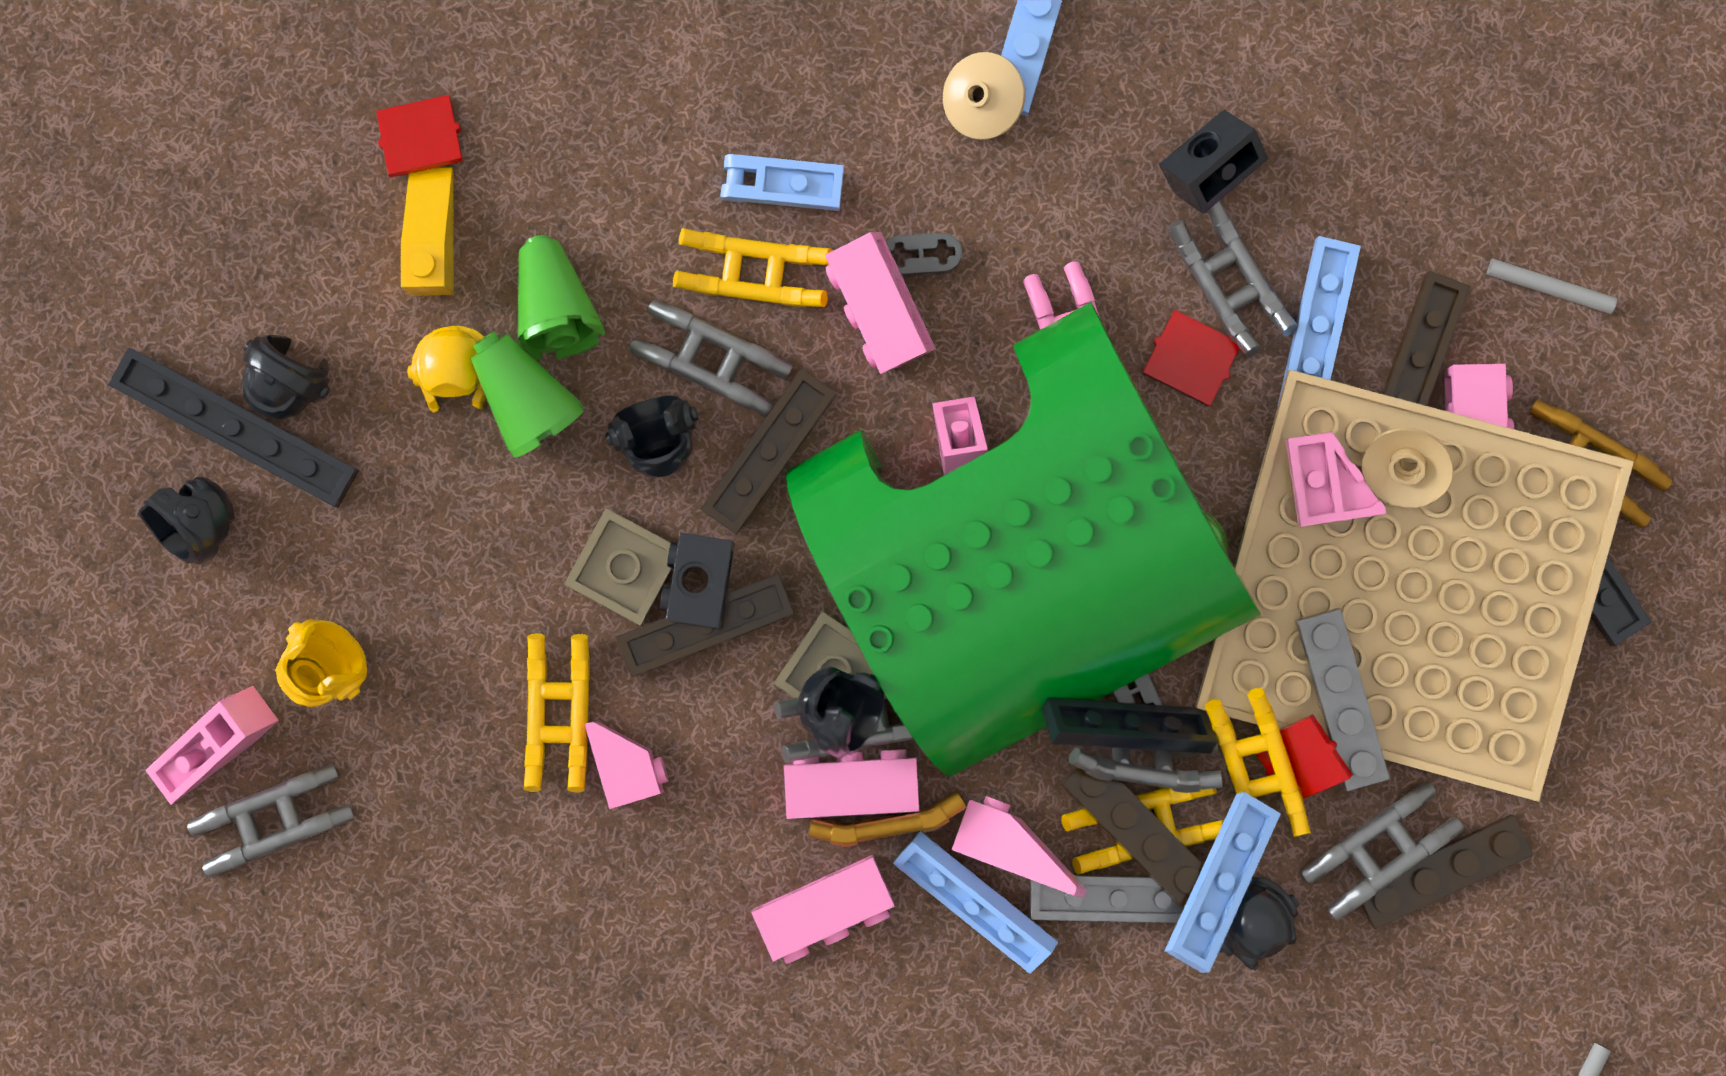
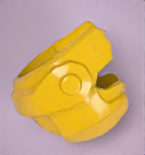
M462 326L443 327L426 335L417 345L412 358V364L408 366V378L412 379L416 387H421L432 413L437 412L440 408L436 396L458 397L469 395L474 391L472 405L478 409H483L487 398L470 360L477 353L472 346L484 338L476 330Z
M309 619L302 623L297 621L288 628L289 635L286 637L288 645L278 662L276 674L281 689L292 701L298 705L319 707L334 699L343 701L348 698L352 700L360 693L359 688L367 676V661L360 644L346 629L332 621Z

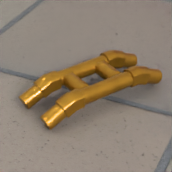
M1539 399L1533 405L1530 415L1549 423L1550 426L1568 435H1572L1573 437L1569 442L1570 445L1585 449L1589 445L1601 453L1634 461L1632 473L1642 480H1646L1659 491H1665L1670 487L1672 478L1644 455L1632 451L1562 408H1556ZM1624 495L1619 516L1625 517L1638 528L1645 527L1650 522V514L1639 507L1638 503L1630 497Z
M955 790L929 808L921 809L918 812H907L846 824L813 817L808 837L829 841L832 845L848 847L858 845V842L923 830V832L937 830L950 822V818L967 807Z

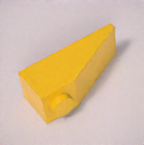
M452 167L432 168L409 174L401 237V288L411 296L454 295Z

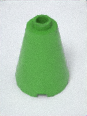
M537 235L529 238L519 250L518 344L535 360H543L542 353L557 351V360L581 354L594 348L599 344L598 335H605L604 325L564 248L558 240L551 239L547 235Z
M492 332L472 346L477 353L470 360L507 450L510 451L514 458L541 445L539 441L551 434L555 436L584 412V407L580 400L508 334L498 337L495 332Z

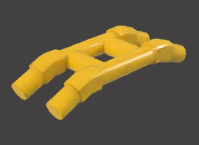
M682 228L679 235V245L697 248L710 253H725L722 279H720L719 277L677 270L673 277V287L705 295H719L778 303L792 307H825L827 305L828 295L825 290L781 286L785 262L798 265H829L825 255L832 252V248L794 244L785 245L726 237V235ZM742 256L768 259L765 284L739 281Z
M539 633L530 634L527 636L528 712L524 790L529 792L541 790L545 759L544 743H570L567 790L575 793L584 792L588 765V734L585 728V724L588 723L590 681L588 636L585 634L571 636L572 682H546L547 658L545 654V635ZM545 700H571V726H545Z
M1254 688L1247 695L1261 734L1236 740L1234 727L1229 715L1225 712L1222 702L1219 699L1208 701L1205 704V709L1212 723V729L1217 737L1218 745L1221 747L1236 794L1246 792L1257 799L1259 796L1281 791L1293 836L1298 837L1310 834L1311 831L1303 797L1286 752L1275 712L1267 699L1264 689ZM1268 751L1275 774L1250 780L1242 757Z
M1162 788L1135 795L1149 810L1153 809L1154 815L1185 847L1215 840L1224 820L1176 830L1170 804L1214 795L1217 792L1216 788L1201 789L1200 792L1191 793L1176 792L1171 788ZM1083 808L1063 814L1061 817L1063 828L1066 831L1098 824ZM1117 843L1116 846L1102 848L1074 857L1072 864L1077 874H1083L1133 859Z

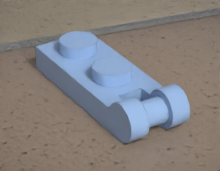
M737 154L725 155L723 169L727 171L726 184H723L721 187L720 199L724 201L840 211L844 165ZM744 173H756L755 186L743 185Z

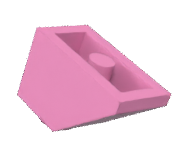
M975 397L932 403L944 475L988 452Z
M599 721L585 724L609 809L664 792L662 784L669 782L662 757L654 758L651 749Z

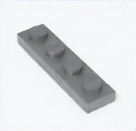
M1337 608L1295 620L1329 739L1337 743L1336 750L1352 773L1350 779L1342 782L1344 789L1350 791L1389 780L1390 777L1341 609Z
M1074 875L1087 889L1084 898L1068 894L1030 879L1031 920L1178 923L1183 912L1170 896L1148 876Z

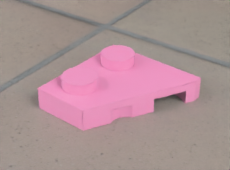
M1332 432L1285 439L1298 527L1386 514L1385 506L1381 501H1378L1364 481V476L1357 466L1349 460L1344 453V448Z

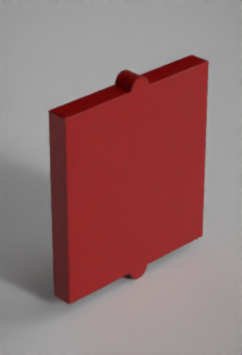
M449 95L376 111L381 135L378 145L384 151L387 173L390 178L463 162L458 138L461 127L455 122Z
M1174 310L1161 337L1154 339L1156 347L1142 373L1210 407L1223 380L1230 378L1228 370L1239 350V346L1230 337Z
M1314 714L1279 729L1303 799L1352 777V773L1336 750L1337 743L1333 740L1330 741ZM1268 751L1256 753L1267 770L1266 776L1274 775L1275 771Z

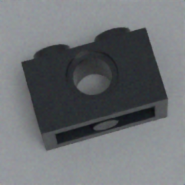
M1222 110L1164 159L1159 166L1175 195L1204 214L1268 160V156L1256 130L1226 110Z
M680 532L679 541H671L667 567L674 568L672 584L664 585L660 603V611L667 612V621L722 629L735 543L732 540ZM696 568L705 570L708 575L707 587L699 593L689 592L685 586V577L688 572Z

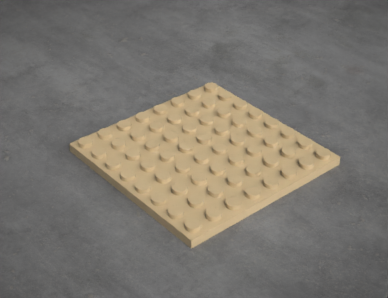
M1288 370L1234 563L1237 574L1241 576L1261 615L1213 640L1195 707L1206 711L1205 704L1208 701L1219 699L1229 717L1258 725L1247 695L1254 688H1262L1275 712L1279 729L1314 714L1328 736L1295 620L1339 608L1343 615L1384 760L1539 802L1634 461ZM1414 428L1423 430L1438 438L1450 452L1453 461L1451 484L1447 491L1431 504L1417 508H1402L1388 504L1376 496L1378 501H1381L1385 506L1386 514L1298 527L1285 439L1332 432L1344 448V453L1357 466L1361 474L1363 456L1369 444L1377 436L1392 429ZM1402 458L1403 462L1407 464L1417 462L1411 458Z

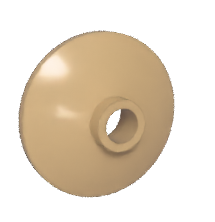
M989 52L972 54L957 63L949 73L943 90V106L950 123L963 135L980 140L996 138L1010 130L1019 119L1025 103V86L1018 69L1005 57ZM977 87H982L984 97L980 102L976 103L973 99V92Z
M1397 428L1382 433L1369 444L1363 456L1362 474L1373 494L1382 501L1397 507L1417 508L1435 502L1447 491L1453 477V461L1446 446L1432 434L1414 428ZM1402 458H1411L1417 462L1407 464L1403 462Z

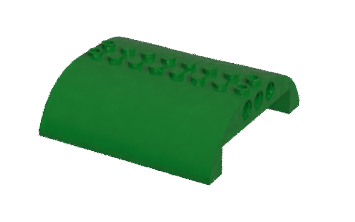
M1092 302L1013 345L1028 381L1031 402L1029 415L1022 428L1005 443L932 483L913 490L897 489L883 481L877 472L883 466L863 430L857 431L786 471L788 492L798 524L831 595L895 712L926 756L948 777L1047 727L1041 710L1047 698L1097 701L1261 615L1116 352L1112 339Z

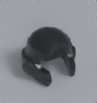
M279 335L257 336L246 343L243 356L246 368L241 386L243 387L244 398L250 407L271 419L284 420L297 416L311 402L316 403L320 398H326L330 392L328 386L330 379L327 377L329 372L327 360L323 359L316 369L286 357L285 355L292 339Z
M666 395L630 405L618 412L612 419V422L608 424V432L605 436L608 445L613 446L616 452L621 451L635 471L647 477H665L685 466L693 450L692 430L696 428V421L699 417L696 408L691 407L687 400H682L679 396Z
M203 476L196 477L194 480H186L179 493L171 487L157 490L148 500L144 501L145 505L138 512L145 525L166 550L179 560L194 564H202L215 557L219 545L229 532L230 524L235 520L233 504L228 494L218 484Z
M832 666L821 669L807 679L799 693L798 713L801 723L813 735L815 744L820 750L837 758L852 755L863 746L874 731L884 707V691L874 674L856 672L853 675Z
M1252 877L1218 953H1224L1227 957L1235 955L1246 967L1256 971L1259 967L1257 960L1275 955L1283 950L1287 944H1295L1297 938L1294 918L1298 915L1297 907L1299 906L1295 896L1287 894L1283 888L1265 877Z

